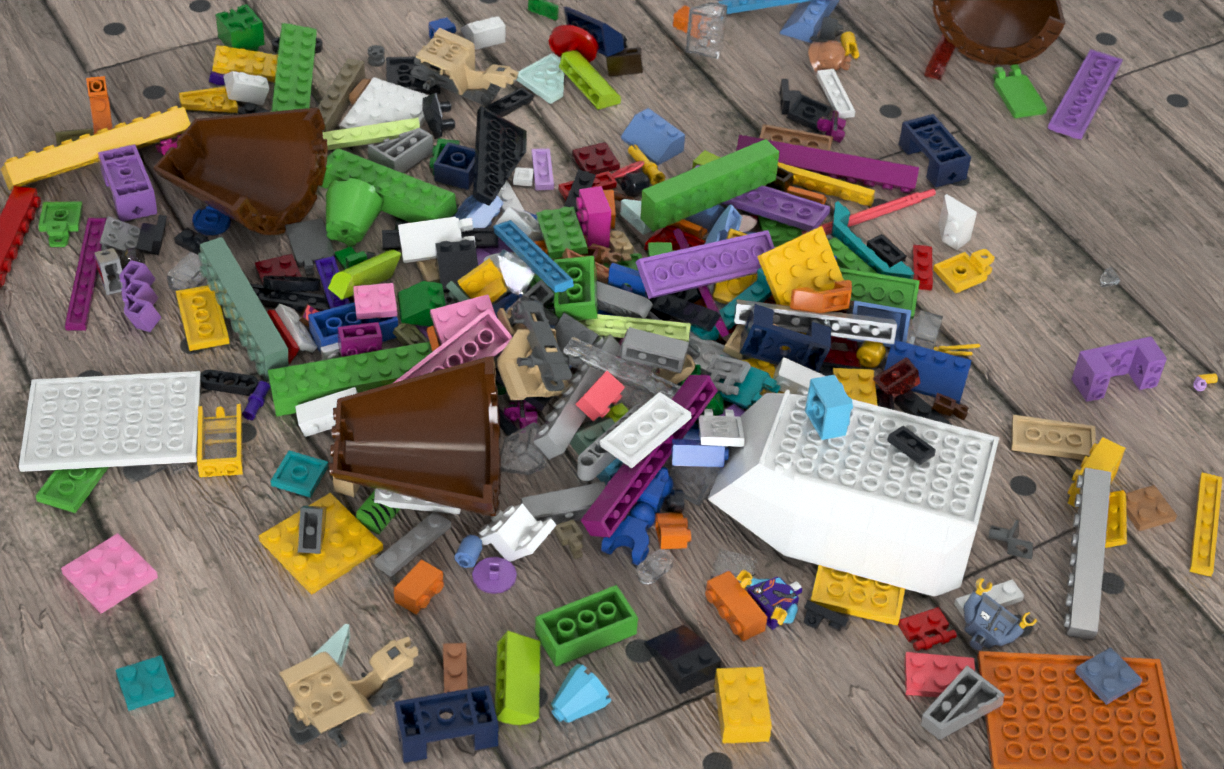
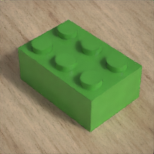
M594 256L554 259V262L573 279L574 284L573 287L568 288L564 292H554L556 316L561 318L563 313H566L575 320L598 319L597 270Z

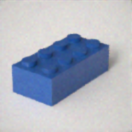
M355 302L308 315L309 331L320 354L321 347L338 343V327L378 322L382 334V342L397 338L392 333L394 328L398 326L397 317L357 320Z

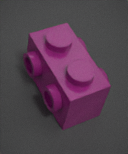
M379 323L338 327V347L341 357L382 350V334Z

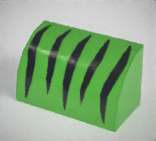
M374 490L356 513L357 519L368 530L379 535L401 508H392L381 503H374Z

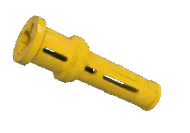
M634 144V147L631 145L628 148V153L636 162L644 161L645 164L642 166V172L650 179L652 185L665 181V174L658 170V166L648 160L637 145Z

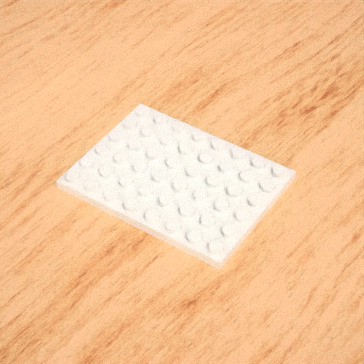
M200 371L31 380L19 461L20 472L197 462L198 406H200L201 389Z

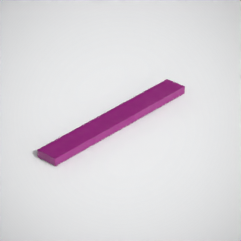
M88 218L65 322L66 330L86 331L98 275L94 253L102 251L100 240L107 218Z
M681 229L674 230L673 233L680 248H690ZM708 286L698 287L707 308L720 314ZM720 316L715 326L721 336L724 337L729 332L722 316Z

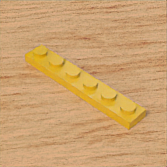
M778 162L779 167L794 174L792 185L802 186L809 190L819 191L826 195L836 196L843 200H850L872 207L875 190Z
M1201 472L1189 572L1211 577L1214 572L1223 477Z

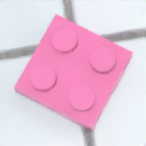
M393 283L353 286L357 320L397 316Z

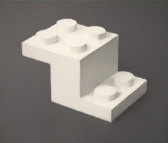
M523 504L515 507L511 505L503 512L499 510L497 516H492L491 523L486 524L478 531L480 534L478 537L482 540V546L492 543L503 558L511 562L532 554L555 528L556 524L552 519L537 522Z

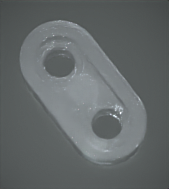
M665 549L653 552L637 566L636 577L638 581L643 584L656 582L672 568L673 554Z

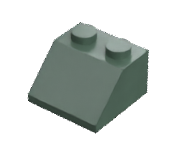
M598 417L595 421L586 422L580 425L569 444L580 455L615 422L612 418Z

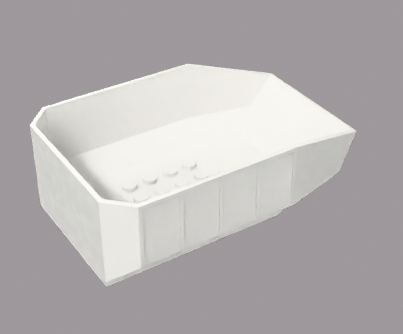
M786 390L785 393H766L741 415L745 438L744 447H728V460H724V467L719 469L708 497L709 501L785 556L934 597L961 587L999 437L852 399L853 409L850 412V424L847 427L846 436L821 440L805 412L807 391H803V395L789 394L790 390ZM904 425L935 448V456L919 465L887 441L888 435Z

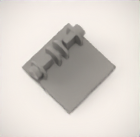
M107 216L100 240L102 244L101 249L114 248L137 257L138 251H136V246L141 228Z

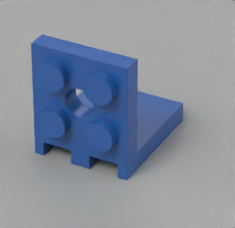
M615 263L610 265L608 285L647 298L639 271ZM602 310L598 311V314L617 316Z

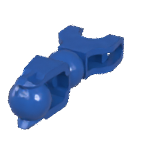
M662 467L637 500V504L631 508L627 518L619 524L610 538H603L602 552L612 554L617 547L627 546L633 550L631 563L639 567L643 564L649 554V536L647 531L655 523V513L661 512L665 497L671 494L674 488V482L668 473V468Z

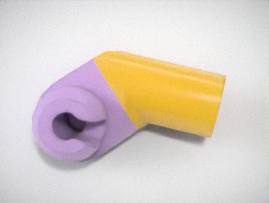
M1217 374L1197 375L1193 382L1194 389L1204 391L1207 384L1217 383Z

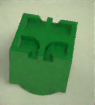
M247 4L237 7L236 11L230 9V13L224 11L215 14L218 38L223 42L224 46L257 52L260 46L265 45L263 22Z

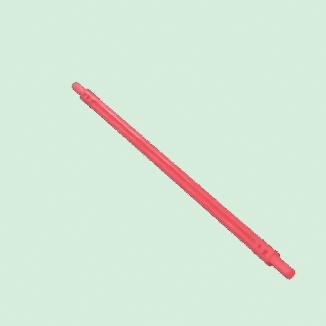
M933 188L921 193L915 192L851 214L847 226L850 227L920 203L923 199L935 196L936 192ZM832 221L818 226L823 227L825 235L832 232Z

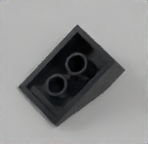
M466 239L458 242L442 241L441 243H435L439 282L443 286V292L447 293L450 290L446 285L450 281H453L460 287L458 280L478 266L474 240Z
M681 625L644 643L679 694L715 679L716 668L721 666V659L711 645L685 625Z

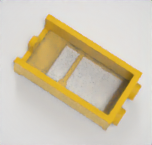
M236 404V416H225L224 408L217 407L216 417L205 418L203 407L198 406L197 465L199 477L243 474V417L241 404Z

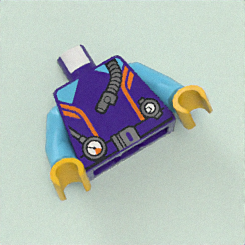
M742 570L736 579L741 581L740 585L742 588L748 587V594L768 617L767 625L772 630L783 623H793L798 612V595L802 593V587L798 582L795 581L787 585L781 577L756 579L746 570Z

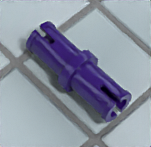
M259 381L254 393L250 394L248 404L242 412V416L245 419L254 420L259 408L264 405V398L271 388L267 382Z

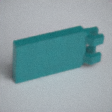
M751 366L743 383L735 382L733 385L739 388L737 395H725L721 391H717V393L720 392L723 400L748 410L762 397L760 393L763 389L772 393H778L781 387L777 385V381L771 378L769 373ZM720 378L719 380L720 383H724L725 379Z

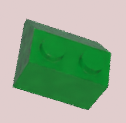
M422 281L397 294L401 323L427 327L434 326L430 310L446 306L441 283Z

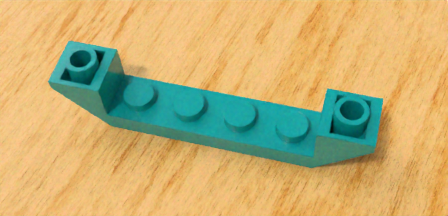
M837 201L833 212L831 235L838 238L878 274L913 279L914 273L909 266L900 261L889 268L887 263L882 261L872 249H869L861 238L850 231V228L847 226L850 212L847 207Z
M762 268L757 270L756 282L719 310L727 330L736 325L734 324L736 299L763 303L772 295ZM691 326L690 330L701 340L716 341L720 334L716 326L713 327L711 332Z

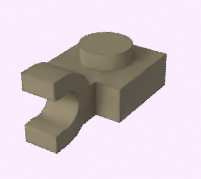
M575 520L557 524L554 528V533L561 545L569 544L574 559L583 557V553L580 548H583L581 543L583 534Z

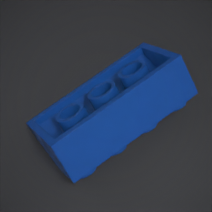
M895 340L888 354L881 383L905 390L911 389L913 392L935 397L937 393L956 400V403L960 404L972 360Z

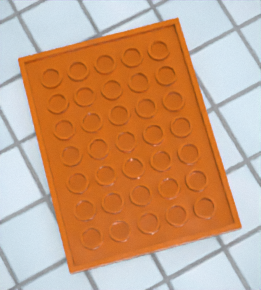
M979 651L977 659L980 676L1005 694L1003 705L985 715L992 769H1183L1160 659L1121 657L1142 678V682L1136 688L1106 705L1075 672L1077 666L1094 656Z

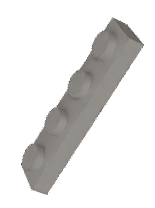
M434 511L376 558L375 566L392 577L449 530L451 522Z

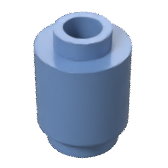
M467 535L462 539L455 554V560L458 565L463 568L475 566L483 548L482 540L475 535Z

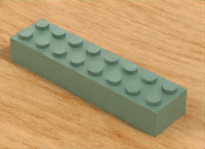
M223 237L201 243L200 253H198L202 264L199 267L203 278H207L209 289L215 292L217 303L219 305L222 304L224 315L227 319L230 318L233 331L235 333L238 332L241 345L243 347L246 346L248 349V356L251 361L256 363L255 366L260 376L263 375L265 381L268 382V370L289 366L288 348Z

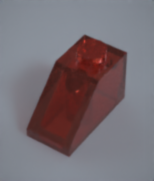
M907 357L873 378V381L884 394H904L920 384L918 369Z

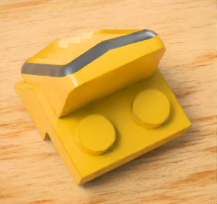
M490 258L458 280L460 287L471 299L488 294L492 305L496 304L507 294L510 289L508 284L511 283Z

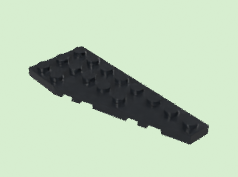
M482 106L477 110L473 198L480 203L490 206L526 153L527 131Z

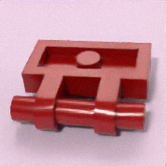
M939 607L900 619L898 623L908 642L917 640L913 642L915 651L921 649L925 651L931 649L933 645L939 643L943 645L949 643L951 639L957 638L954 629L946 631L949 627V622Z

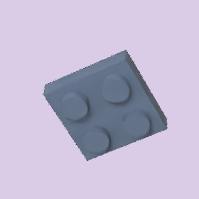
M1111 647L1080 664L1075 670L1077 675L1106 705L1136 688L1142 682V678Z

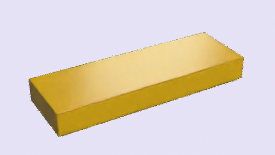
M1124 490L1110 492L1106 548L1127 544L1126 493Z

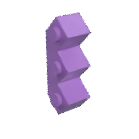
M130 260L119 275L122 282V299L125 302L124 313L135 328L151 332L161 319L160 314L153 306L158 300V296L150 287L156 278L144 263Z

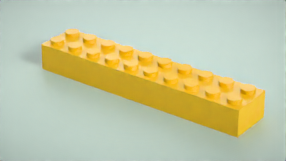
M178 106L168 108L162 114L158 111L150 114L146 119H143V117L133 119L128 125L125 122L117 124L115 128L109 131L108 128L98 130L93 136H90V133L85 134L74 142L72 139L61 142V145L58 147L50 145L44 147L39 153L31 151L24 154L25 156L20 159L17 156L9 158L1 168V172L8 190H12L14 186L21 187L99 162L98 152L134 144L139 149L158 143L166 138L177 137V135L184 133L190 126V121L184 107L178 108Z

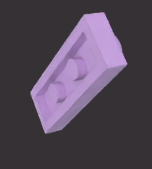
M532 149L535 190H554L550 149Z

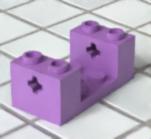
M136 145L98 152L102 177L106 187L110 186L118 219L120 221H129L158 214L154 190Z
M1152 336L1080 351L1071 380L1086 402L1104 398L1110 378L1114 376L1129 374L1139 390L1153 388L1159 383L1167 358Z

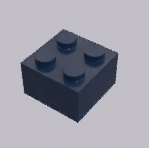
M447 142L434 163V181L469 190L474 182L475 149Z

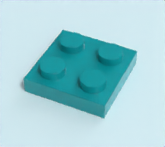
M289 450L270 480L271 486L311 498L328 469V461Z
M161 655L115 669L128 711L175 697Z

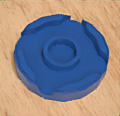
M206 206V209H199L194 213L192 223L198 233L214 236L227 231L231 225V218L211 206Z

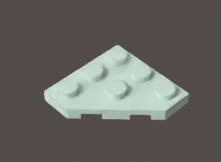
M554 53L549 54L520 70L516 81L550 104L563 97L564 72L559 68L561 58Z

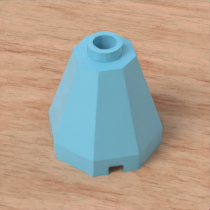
M576 664L569 671L551 703L553 708L551 712L559 722L565 721L569 723L604 708L611 702V698L607 697L609 695L607 689L592 672L587 675L584 672L587 668L582 664Z

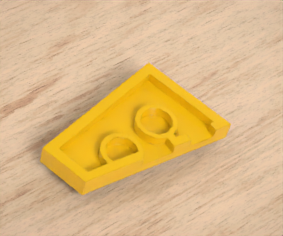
M226 86L179 93L181 107H184L185 110L238 113L236 100L228 99Z

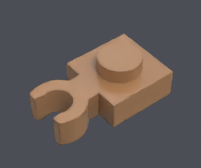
M597 244L591 245V247L601 248L602 265L608 263L610 266L612 263L618 264V261H621L622 254L618 252L610 253V248Z

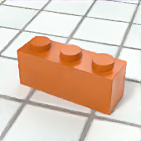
M730 570L707 581L705 596L708 602L713 603L720 617L728 622L732 632L738 635L742 641L750 639L766 630L768 617L748 592L741 587L739 581Z

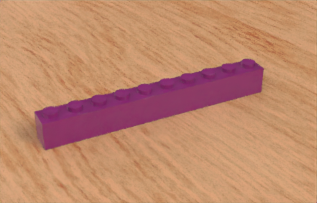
M739 135L736 151L765 139ZM768 140L779 151V163L834 179H846L845 182L852 184L862 182L864 183L863 185L868 187L879 185L885 190L895 188L900 189V192L910 194L911 191L915 192L919 167Z
M689 375L671 399L691 412V419L633 468L623 463L583 516L581 521L590 536L610 538L670 457L672 439H683L718 390L709 375Z

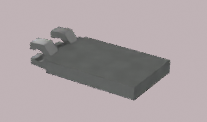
M322 218L285 226L298 267H304L306 276L314 275L313 264H316V260L335 257V252L330 239L327 237V231Z

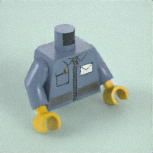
M984 578L976 581L977 590L971 593L964 604V620L966 621L964 629L965 632L973 637L970 641V646L975 650H981L983 646L990 649L994 645L1001 647L1012 643L1025 631L1024 628L1026 626L1034 625L1037 620L1035 618L1030 624L1027 623L1025 618L1030 614L1028 612L1024 613L1021 617V622L1017 623L1019 619L986 593L982 595L983 592H988L992 589L991 582L984 589L981 587Z

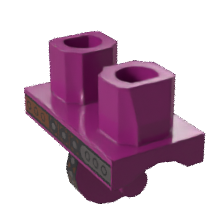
M834 110L831 119L828 117L818 119L817 128L825 132L826 136H832L834 141L841 143L845 136V131L842 130L846 125V120L839 118V112Z
M518 400V405L511 402L503 410L504 414L511 421H516L519 418L520 431H526V426L537 425V411L526 412L527 410H536V407L525 400Z

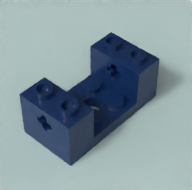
M934 114L902 123L898 145L907 155L921 151L929 159L926 178L935 188L967 178L971 156Z
M754 304L741 333L739 354L779 365L784 357L815 372H819L831 348V327L812 322L805 335L773 325L774 310ZM788 346L790 349L782 350L780 347Z
M489 685L394 702L395 724L403 763L427 759L428 742L471 735L475 750L498 746V721ZM446 712L453 715L449 719L440 717L442 713Z

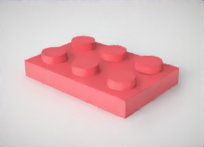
M906 652L904 657L906 695L938 698L966 666L975 671L974 658Z

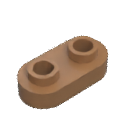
M364 78L350 92L349 100L352 106L371 82V79Z

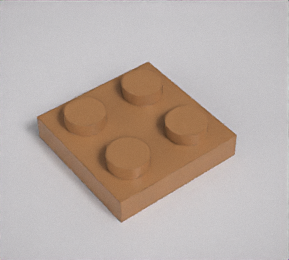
M1155 485L1126 493V515L1138 531L1176 520L1177 514Z

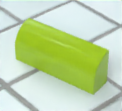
M569 51L562 53L559 68L598 110L621 104L620 95L580 52Z
M388 250L340 271L332 277L328 289L343 300L354 295L353 286L379 284L392 278L401 253L396 250Z
M507 631L497 642L496 717L497 721L507 724L526 725L539 719L540 641Z

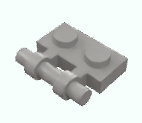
M715 354L706 372L718 391L725 395H737L739 388L733 385L735 382L743 383L751 365L746 361ZM720 378L725 379L724 383L719 382Z

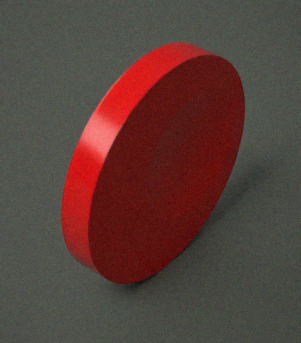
M573 25L557 26L552 30L548 41L551 50L558 57L561 58L562 53L578 51L589 63L596 58L599 49L596 39L589 32Z

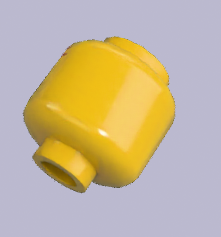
M864 341L857 350L856 355L863 366L875 368L885 357L886 349L881 342Z

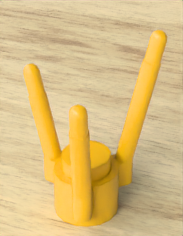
M980 344L933 347V350L950 355L971 356L973 355L972 352L950 350L979 348Z

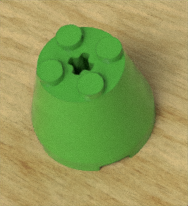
M354 178L339 182L334 180L329 184L326 192V231L329 239L345 243L350 247H354L356 243L362 241L380 214L383 206V198L375 192L376 188Z

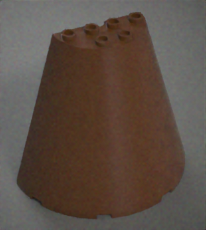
M933 0L932 6L938 27L949 43H952L959 49L960 53L968 58L997 66V64L1016 65L1037 57L1055 42L1066 23L1060 0Z
M319 108L198 118L178 138L177 148L171 147L153 169L163 179L251 231L264 235L285 233L286 225L301 222L317 200L315 193L318 186L323 184L327 166V139H323L322 132L325 129V124Z
M494 356L484 357L338 398L337 407L333 408V419L336 421V424L332 426V438L335 441L330 447L331 457H333V463L329 464L330 476H334L337 480L478 514L497 516L500 506L499 494L501 492V450L499 448L500 419L497 386H495L496 370Z

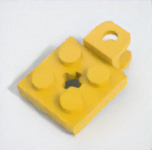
M987 249L973 252L971 257L966 252H963L935 264L933 271L956 294L986 281L987 276L991 274L993 269L989 265L994 262L995 257Z

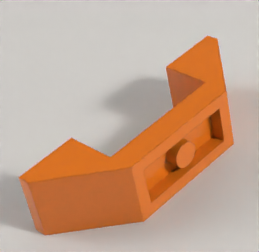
M105 76L86 78L94 134L104 128H108V131L112 130V118Z
M852 281L835 282L834 289L820 292L808 287L792 289L790 309L814 313L848 309L852 292Z

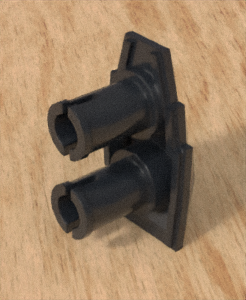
M436 93L423 98L422 111L435 139L442 137V130H452L455 128L454 119L442 120V112L451 111V103L449 101L439 102Z

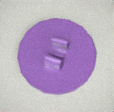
M490 557L477 563L473 569L472 577L478 589L486 593L497 594L509 590L515 584L517 574L515 567L508 560Z

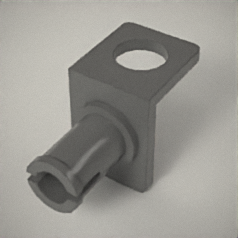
M823 17L820 36L810 37V40L822 43L835 40L836 35L843 33V31H839L844 30L843 26L838 24L836 19Z
M1019 520L1015 521L1011 529L991 525L989 539L1007 542V554L1032 559L1033 543L1017 539L1019 536ZM1022 545L1026 547L1028 551L1021 552L1016 548V546Z

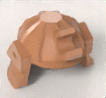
M838 41L813 42L810 45L809 59L816 73L818 70H839L841 67L844 70H849L852 58L850 56L845 57L844 47Z

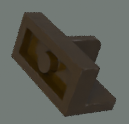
M641 47L627 48L606 57L608 76L643 73Z

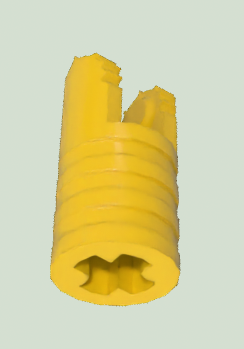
M844 32L840 36V41L846 52L845 57L852 54L853 59L859 58L854 33Z

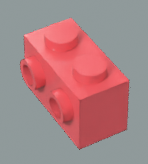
M606 371L575 405L592 421H595L599 416L603 418L611 410L608 407L611 403L615 405L622 398L620 393L625 387L612 374Z

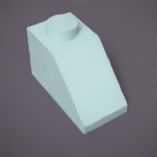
M621 200L620 215L642 235L651 232L652 230L640 219L641 201Z

